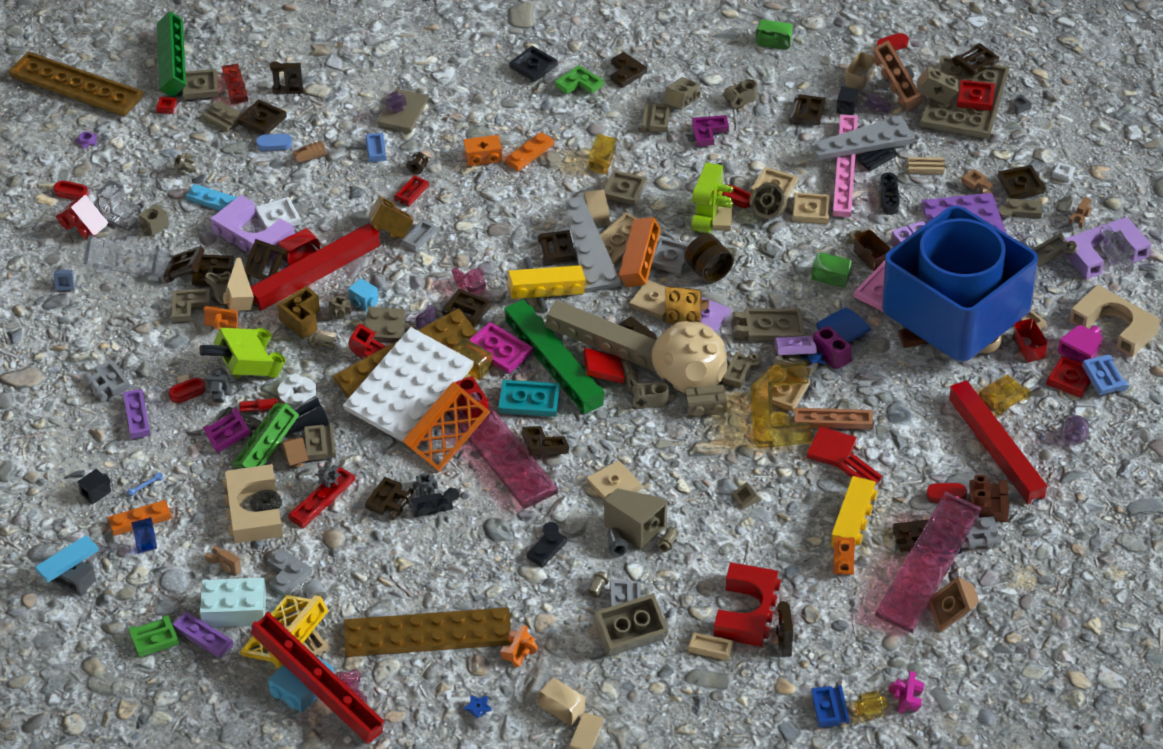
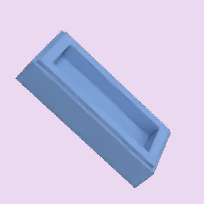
M383 133L365 134L369 162L387 161Z

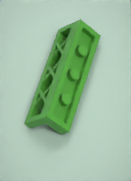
M287 403L274 404L231 465L235 468L263 466L296 421L299 414Z

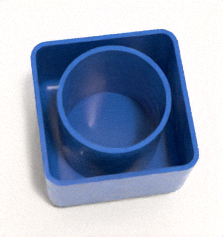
M950 206L887 252L882 310L888 317L952 359L959 362L968 361L1031 311L1038 255L1034 250L962 206Z

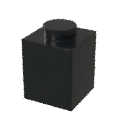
M841 86L837 99L836 113L854 115L858 103L859 89Z
M98 469L93 470L77 481L80 495L92 505L111 492L110 478L107 474H102Z

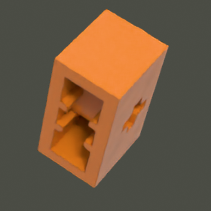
M499 135L463 139L467 167L502 162V147Z

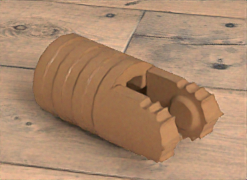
M322 140L294 150L292 153L294 159L299 163L327 155Z

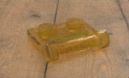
M1007 374L979 391V396L997 413L1002 415L1014 404L1023 399L1030 398L1031 391L1027 387H1022ZM1016 393V395H1014V396L1011 397L1010 399L1006 400L1005 402H1002V401H1004L1005 399L1009 398L1010 396H1012L1013 394Z

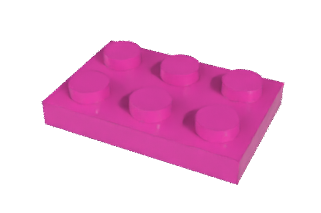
M491 322L465 343L466 349L508 374L534 353L532 346Z

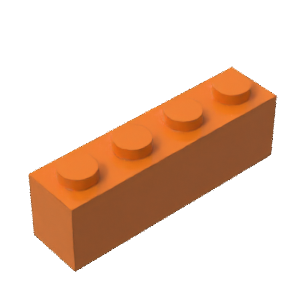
M654 217L634 219L629 240L626 243V251L622 258L623 262L619 270V278L626 287L647 284L661 230Z

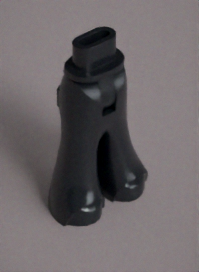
M316 395L293 409L299 416L286 435L304 429L306 426H329L326 413Z

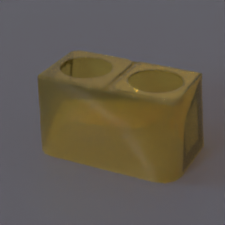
M597 134L589 154L588 170L608 173L616 152V138Z
M463 338L451 348L474 361V366L468 374L478 380H481L493 367L492 353L466 338Z

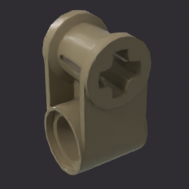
M746 79L743 82L727 87L723 96L731 102L733 108H739L757 99V83L755 80Z
M664 382L637 383L632 387V394L634 395L633 406L635 408L665 407L669 403L668 385Z

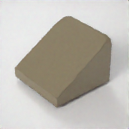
M748 482L744 483L732 494L741 508H746L762 500Z

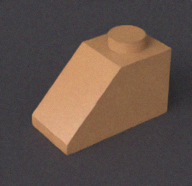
M294 437L279 443L287 465L297 468L304 466V462L308 461L302 437Z

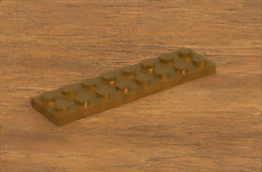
M29 51L8 71L9 76L124 117L144 97L142 90Z
M459 308L417 330L456 352L466 347L465 343L478 333ZM397 342L333 375V380L347 399L350 398Z
M509 607L344 619L345 656L354 657L511 645L508 640L511 632Z

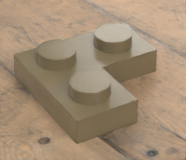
M210 288L173 290L172 322L191 321L192 308L210 307Z

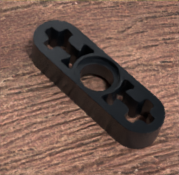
M890 172L883 173L880 179L883 211L886 214L894 215L898 213L900 204L897 177ZM886 192H893L894 194L887 195Z

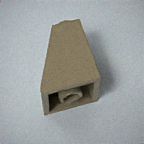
M617 488L604 499V526L608 529H618L626 541L642 550L667 527V500Z

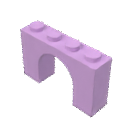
M242 195L211 217L212 231L216 235L223 237L229 243H233L249 254L255 239L278 246L277 242L295 234L294 226L281 218L261 232L249 233L241 230L240 228L256 216L254 202ZM271 252L269 260L276 255L275 252Z
M1128 217L1065 238L1066 241H1074L1077 244V251L1072 255L1065 254V256L1086 280L1102 274L1104 260L1093 249L1097 245H1114L1120 248L1133 263L1149 258L1151 243Z

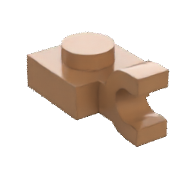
M973 169L962 176L961 183L972 190L980 189L981 194L992 193L988 189L993 187V184L988 182L987 177L977 170Z
M1084 197L1078 205L1076 213L1070 216L1069 224L1072 225L1073 222L1077 221L1079 222L1078 227L1083 228L1085 218H1088L1092 212V207H1090L1092 199Z
M215 545L213 547L215 555L205 554V561L209 563L219 562L221 568L226 572H231L237 576L242 571L240 558L225 549L221 551Z

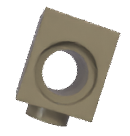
M157 204L139 214L140 228L151 236L169 226L167 212Z

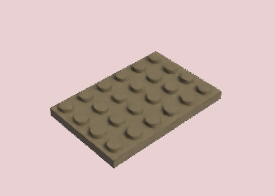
M941 55L937 69L958 80V92L960 80L995 83L992 111L957 107L958 93L947 105L928 97L920 126L990 139L1010 67L994 64L977 75L972 76L962 67L955 66L952 61L953 57Z

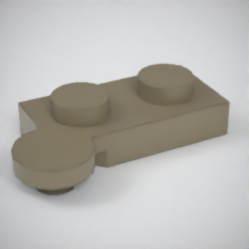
M1006 198L1005 206H1001L998 211L1000 217L1004 219L1011 217L1012 214L1015 217L1041 219L1042 201Z
M1061 232L1032 248V250L1038 255L1037 266L1039 267L1062 253L1067 255L1074 254L1078 246L1074 241H1066Z
M736 352L724 375L723 383L742 388L751 367L760 366L761 357L757 354H750L745 357L744 354Z

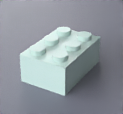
M264 578L202 580L200 615L201 621L211 627L252 626L253 622H258L265 616L266 588Z

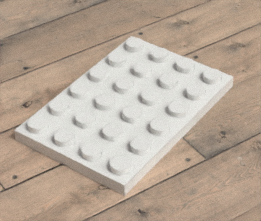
M410 327L343 404L344 410L403 442L404 438L453 381L462 380L474 366V361Z

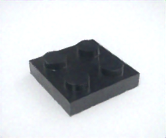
M533 45L509 62L511 69L534 82L558 65L557 59Z

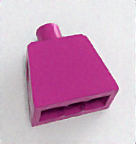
M1078 325L1060 339L1058 353L1080 363H1083L1084 360L1096 358L1103 338L1100 335V328L1093 325L1088 329L1083 325Z

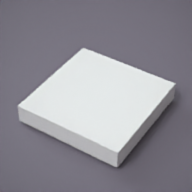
M289 197L255 207V212L265 230L280 218L293 226L302 224L301 218Z

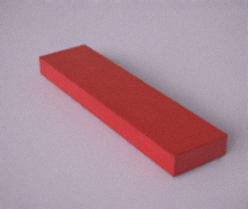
M339 467L336 470L337 473L341 474L337 478L338 484L331 483V486L328 488L325 487L324 482L288 514V519L304 529L355 481V475Z

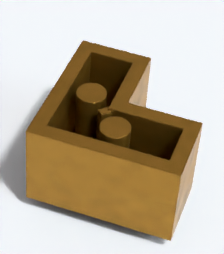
M381 196L377 198L369 213L370 221L374 228L380 231L384 229L389 232L390 236L396 239L399 237L404 239L414 221L412 215L396 208L395 203Z
M303 287L277 304L279 320L302 339L318 330L316 313L320 311L319 297L309 287Z

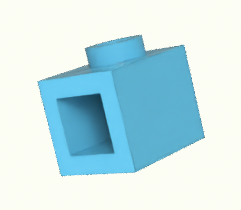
M361 278L348 288L351 303L364 311H367L368 307L375 306L378 302L377 287Z

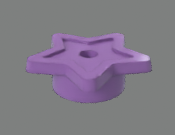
M89 131L82 132L79 138L75 139V142L81 144L82 149L89 145L96 146L97 142L95 139L97 134Z

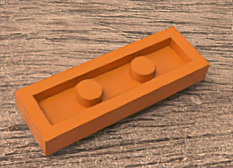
M543 132L538 133L507 156L505 164L516 171L521 170L552 147L554 139Z
M166 500L107 517L113 536L172 519Z

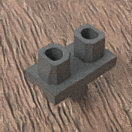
M218 368L212 374L206 375V381L209 386V392L213 395V402L224 403L225 395H230L231 389L226 370Z

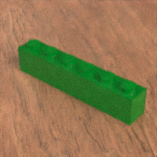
M169 11L157 22L159 90L164 94L174 97L186 86L183 19Z

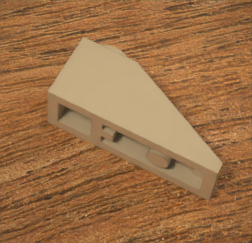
M237 258L226 292L223 294L224 304H227L229 310H251L254 296L241 258Z

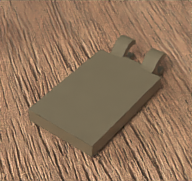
M745 308L744 312H732L733 319H731V323L735 330L733 332L734 340L748 337V341H774V338L805 336L801 309Z

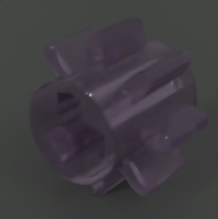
M398 91L388 94L389 98L385 99L388 110H393L394 113L403 111V106L407 105L404 94H398Z

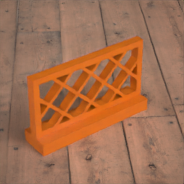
M453 381L404 438L403 442L440 472L489 415L490 411ZM464 395L467 398V406L457 407V400ZM480 408L483 411L478 418H471V409ZM468 410V419L458 420V411ZM454 411L455 421L445 422V414ZM468 423L469 429L466 433H459L458 424ZM455 425V434L445 435V426ZM441 426L442 436L432 437L434 427ZM456 438V445L453 448H446V439ZM442 440L443 449L433 450L432 441ZM429 441V451L421 452L417 449L422 442ZM443 453V460L439 465L434 463L433 454Z

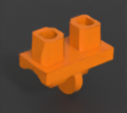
M218 306L204 307V325L212 326L216 330H219V328H238V311L222 309Z
M834 537L833 574H854L855 537Z
M521 625L519 631H511L508 639L511 646H503L500 653L503 659L511 661L514 667H520L528 654H535L538 647L534 643L535 638L528 633V626Z

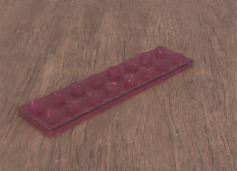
M476 392L470 394L478 402L481 401ZM489 405V415L468 438L469 442L523 509L558 494L557 486ZM462 410L458 411V420L468 419ZM454 411L447 412L449 417L455 421ZM468 423L458 424L462 433H466L469 429Z
M948 492L944 493L876 610V617L913 634L982 511L981 507Z

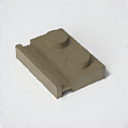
M219 100L209 107L206 113H202V118L228 133L230 132L229 129L239 125L237 118L243 113Z
M645 102L642 131L650 129L651 132L667 133L671 105L661 103L648 105Z
M333 424L325 427L324 425L304 427L308 461L327 459L329 456L336 458Z

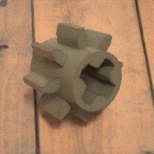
M189 153L177 155L174 160V167L177 168L176 172L182 175L192 173L196 167V161L192 160L194 156Z
M344 296L334 297L332 301H329V314H334V317L337 319L345 318L347 314H351V301H346Z

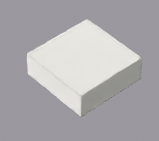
M1058 162L1052 173V178L1069 183L1075 172V167Z

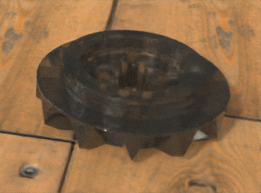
M272 490L259 491L250 500L251 511L255 512L280 509V506H282L281 496Z

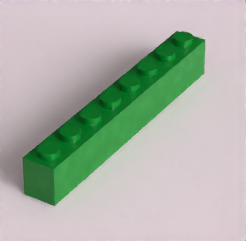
M523 299L504 308L505 322L520 340L533 347V355L554 380L560 383V387L583 414L604 405L605 393L603 388L594 382L592 376H587L583 365L575 360L572 352L564 347L563 342L557 339L553 331L545 327L542 317H538L531 305H528Z

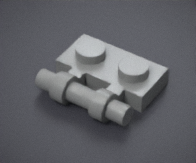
M112 360L95 367V374L91 375L87 372L83 376L86 385L93 389L96 398H100L102 402L108 399L107 392L110 391L114 396L130 388L129 381ZM102 381L104 384L99 386L98 382Z
M994 516L954 520L953 526L960 548L972 550L976 547L986 546V548H992L993 545H1001V538L997 537L998 530Z

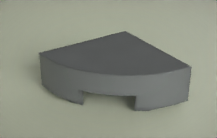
M1020 94L1014 102V111L1016 114H1020L1031 109L1032 104Z

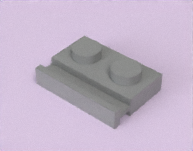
M610 579V607L641 597L640 582L631 583V581Z

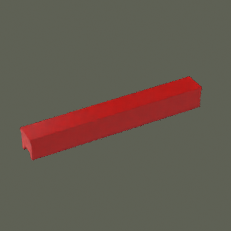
M367 223L251 286L254 296L252 303L255 302L259 310L262 311L303 287L380 246V232L370 223Z
M965 380L951 385L950 402L1025 502L1031 504L1033 499L1039 497L1044 499L1048 487L970 383Z
M266 612L262 619L252 623L250 634L365 743H371L383 733L384 720L274 616Z

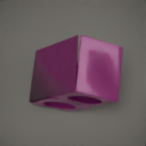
M826 326L813 334L816 352L821 353L822 358H824L823 360L832 368L839 369L852 361V346L830 326ZM832 343H833L839 350L834 349V348L832 347Z

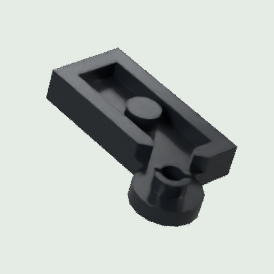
M448 488L443 495L435 493L411 498L413 516H425L452 510V501L457 500L460 496L458 489Z
M554 522L544 524L543 537L527 552V559L541 567H544L567 543V537L559 533V527Z

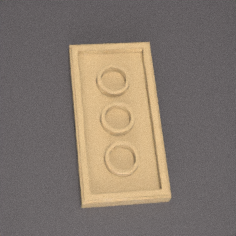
M627 212L600 234L614 267L622 261L633 221L638 219Z

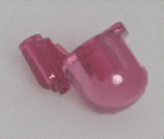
M458 268L451 270L459 288L463 289L465 286L467 291L474 295L480 294L485 290L486 281L483 278L484 272L481 268L473 269L465 275Z
M352 669L350 672L338 671L335 675L367 703V696L358 689L361 678L359 670Z

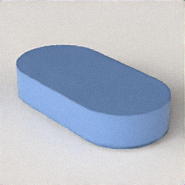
M266 134L259 136L256 140L257 148L262 151L286 150L292 146V138L288 134Z

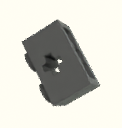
M80 562L50 582L82 596L96 581L94 568L89 563Z

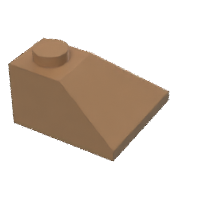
M960 577L955 578L927 599L939 632H943L965 616L979 602L974 585Z

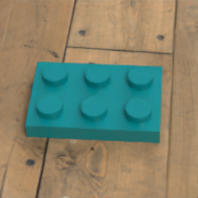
M503 380L498 413L556 417L560 383Z

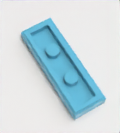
M85 535L35 566L36 571L48 583L98 552V546Z

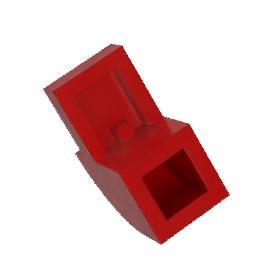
M360 323L348 342L351 351L360 359H363V357L367 358L387 346L374 339L376 332Z

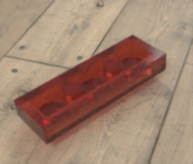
M239 64L221 66L231 104L247 102L248 96Z

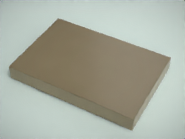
M395 89L378 120V126L411 133L429 100V96Z

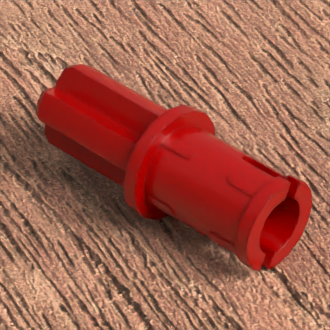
M258 398V400L239 402V410L241 413L255 411L261 413V411L271 410L274 404L278 403L277 398Z

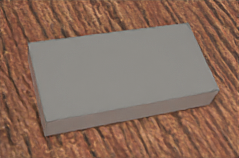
M421 220L401 240V246L417 252L437 232V226Z

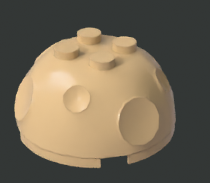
M682 321L667 328L657 338L652 348V363L662 380L664 378L674 385L672 388L685 393L686 388L716 386L724 378L727 371V353L723 340L712 328L700 322Z

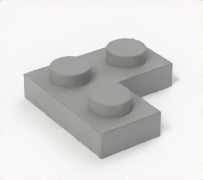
M281 548L267 560L268 566L279 572L269 582V588L283 597L288 595L312 572L309 565Z

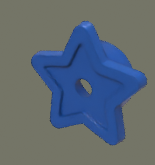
M819 352L801 356L802 359L808 360L811 363L825 364L824 358H822V354Z
M471 695L470 703L464 707L465 711H470L476 718L492 711L491 707L487 704L488 696L478 698Z

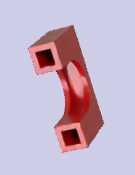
M730 562L726 576L725 591L753 596L761 605L749 613H737L718 609L714 623V637L763 647L764 639L769 637L770 627H767L768 623L773 621L774 611H771V609L776 607L778 595H775V592L780 591L781 579H778V570Z

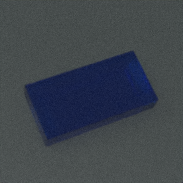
M151 517L131 522L137 553L157 549Z

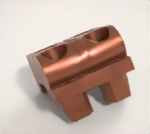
M975 475L974 480H969L971 517L994 516L995 522H1008V480H999V484H990L987 476Z

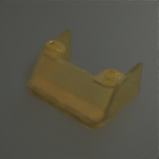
M806 362L773 365L751 385L752 437L757 447L766 448L812 443L809 422L790 424L786 413L773 412L772 387L809 383Z

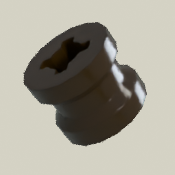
M421 152L413 153L411 159L406 164L408 170L413 174H421L424 167L428 164V158Z

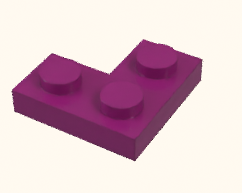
M727 115L692 118L696 146L714 145L713 133L729 132Z

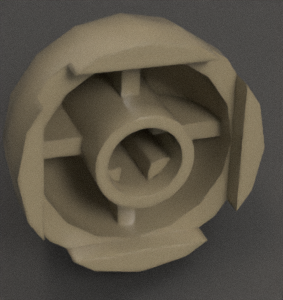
M765 182L753 190L750 196V205L754 213L759 217L775 219L782 215L787 207L786 193L780 186L772 182Z

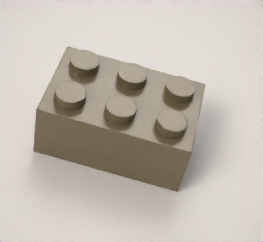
M654 593L598 610L593 617L607 657L663 640L668 634L667 625Z

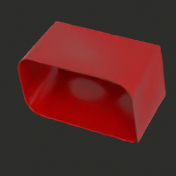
M308 228L277 242L278 247L287 250L286 255L282 259L289 266L320 249L319 239Z
M1030 318L1016 322L1012 339L1027 363L1044 359L1048 342L1035 320ZM1022 337L1029 338L1031 344L1027 346Z
M473 376L455 382L469 395L476 392L481 399L479 403L489 410L488 399ZM464 395L457 400L460 407L467 406V398ZM480 408L471 409V418H478L483 411ZM462 410L468 418V410Z

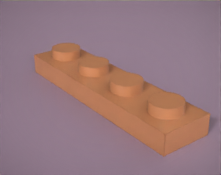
M794 408V427L819 428L821 426L839 429H872L873 412L872 410Z

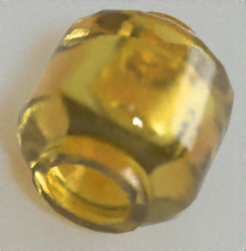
M876 690L859 694L857 700L854 701L858 717H862L864 720L882 717L885 713V708L888 707L886 697L881 696Z

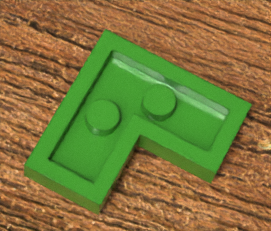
M578 65L556 80L555 87L569 94L580 86L593 94L604 86V80Z

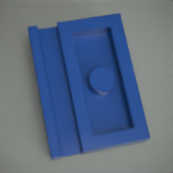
M838 685L835 688H832V686L811 688V697L819 727L837 726L840 723L849 724L850 718L842 685Z

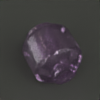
M1073 415L1065 421L1063 435L1069 443L1081 444L1087 440L1089 436V423L1084 417Z

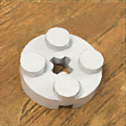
M292 374L277 389L280 403H287L294 409L316 395V384L307 377Z

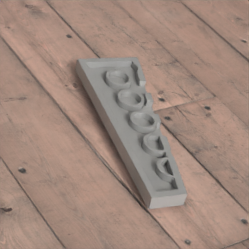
M899 115L811 143L810 149L816 160H823L914 144L915 137L902 116Z
M583 196L564 199L578 264L581 265L586 279L585 293L621 286L620 278Z

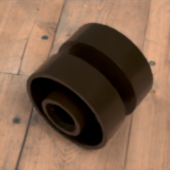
M710 233L702 234L695 238L689 244L684 254L685 262L706 283H715L724 278L734 264L733 254Z

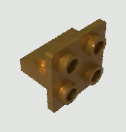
M667 286L665 288V322L667 324H675L682 321L701 323V311L709 308V300L702 299L701 290Z

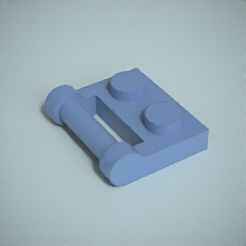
M1110 354L1084 360L1082 363L1083 369L1099 395L1115 391L1122 392L1129 388V384L1126 380H1123Z

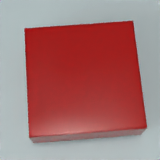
M160 97L156 106V113L174 114L177 98Z

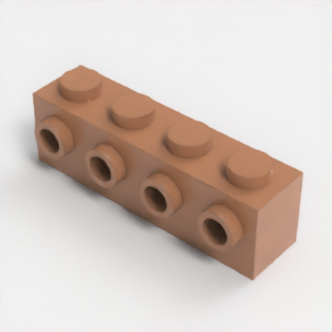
M889 40L874 47L873 61L876 66L880 65L882 69L881 74L885 80L888 79L890 82L889 87L892 93L897 94L899 105L904 107L906 111L921 105V94L917 92L916 85Z

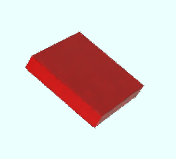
M960 80L957 107L992 111L995 83Z
M584 348L583 358L587 376L623 384L625 377L620 357Z
M1061 356L1046 380V385L1080 398L1083 397L1091 383L1082 367V363Z
M820 426L807 452V458L839 467L852 453L857 437Z

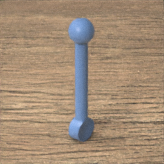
M160 472L156 473L155 477L134 489H128L127 494L133 496L136 491L152 482L162 480L163 474Z

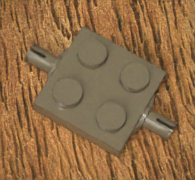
M368 307L367 316L364 321L353 320L352 327L357 328L360 323L376 332L374 337L376 341L395 343L402 338L405 330H409L410 327L417 330V323H406L405 309Z

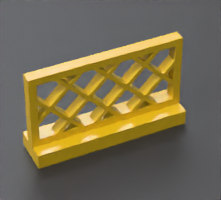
M286 595L271 615L276 619L283 616V619L279 620V622L285 625V628L303 644L328 613V609L321 596L314 595L312 599ZM289 603H295V605L286 608ZM294 611H297V613H295V614H293V615H291V616H288V617L286 616L287 614H290V613H292V612H294ZM254 636L251 637L240 651L244 657L273 662L276 668L283 666L270 652L268 654L265 653L268 650ZM260 645L259 648L251 651L253 647Z

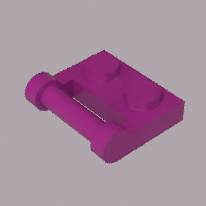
M236 407L231 410V413L209 426L207 424L203 427L217 453L251 434Z

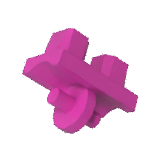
M910 671L907 679H903V681L902 679H896V682H892L889 685V692L894 695L895 699H899L897 710L899 713L903 714L907 709L917 712L921 707L922 699L913 696V694L920 696L924 689V682L915 679L916 672Z

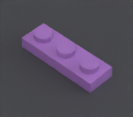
M143 390L123 392L131 439L151 436Z
M185 612L172 624L174 631L219 659L233 646L232 639L188 612Z

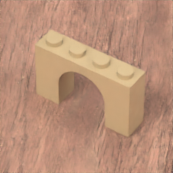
M1098 284L1072 308L1070 316L1071 323L1076 326L1083 325L1086 328L1103 316H1116L1125 320L1129 326L1119 335L1117 349L1131 357L1135 356L1158 333L1161 321L1156 316Z
M273 464L225 471L226 479H222L223 489L228 491V494H224L225 505L230 506V509H226L227 520L232 521V524H228L229 535L234 536L235 544L283 537L279 509L251 512L240 506L250 496L276 492Z

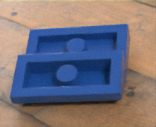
M846 307L816 323L818 330L830 326L848 343L871 331V327L859 315Z

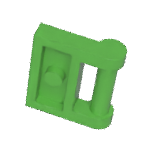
M168 615L148 624L128 627L139 658L179 645Z

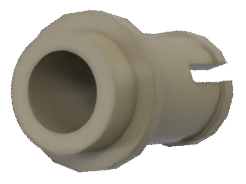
M320 331L314 332L311 338V343H314L315 346L321 345L330 349H334L336 345L334 342L337 341V338L321 334Z
M674 527L666 529L663 537L657 542L658 548L661 551L668 552L673 548V542L679 534L678 530Z
M598 571V573L594 574V580L587 589V593L593 598L599 597L604 585H607L609 582V576L603 571Z

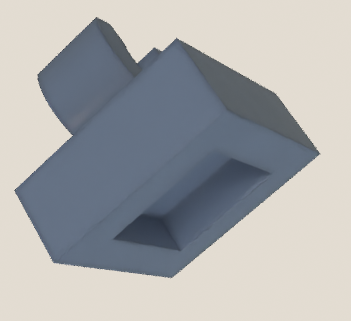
M73 270L54 271L55 291L74 290Z

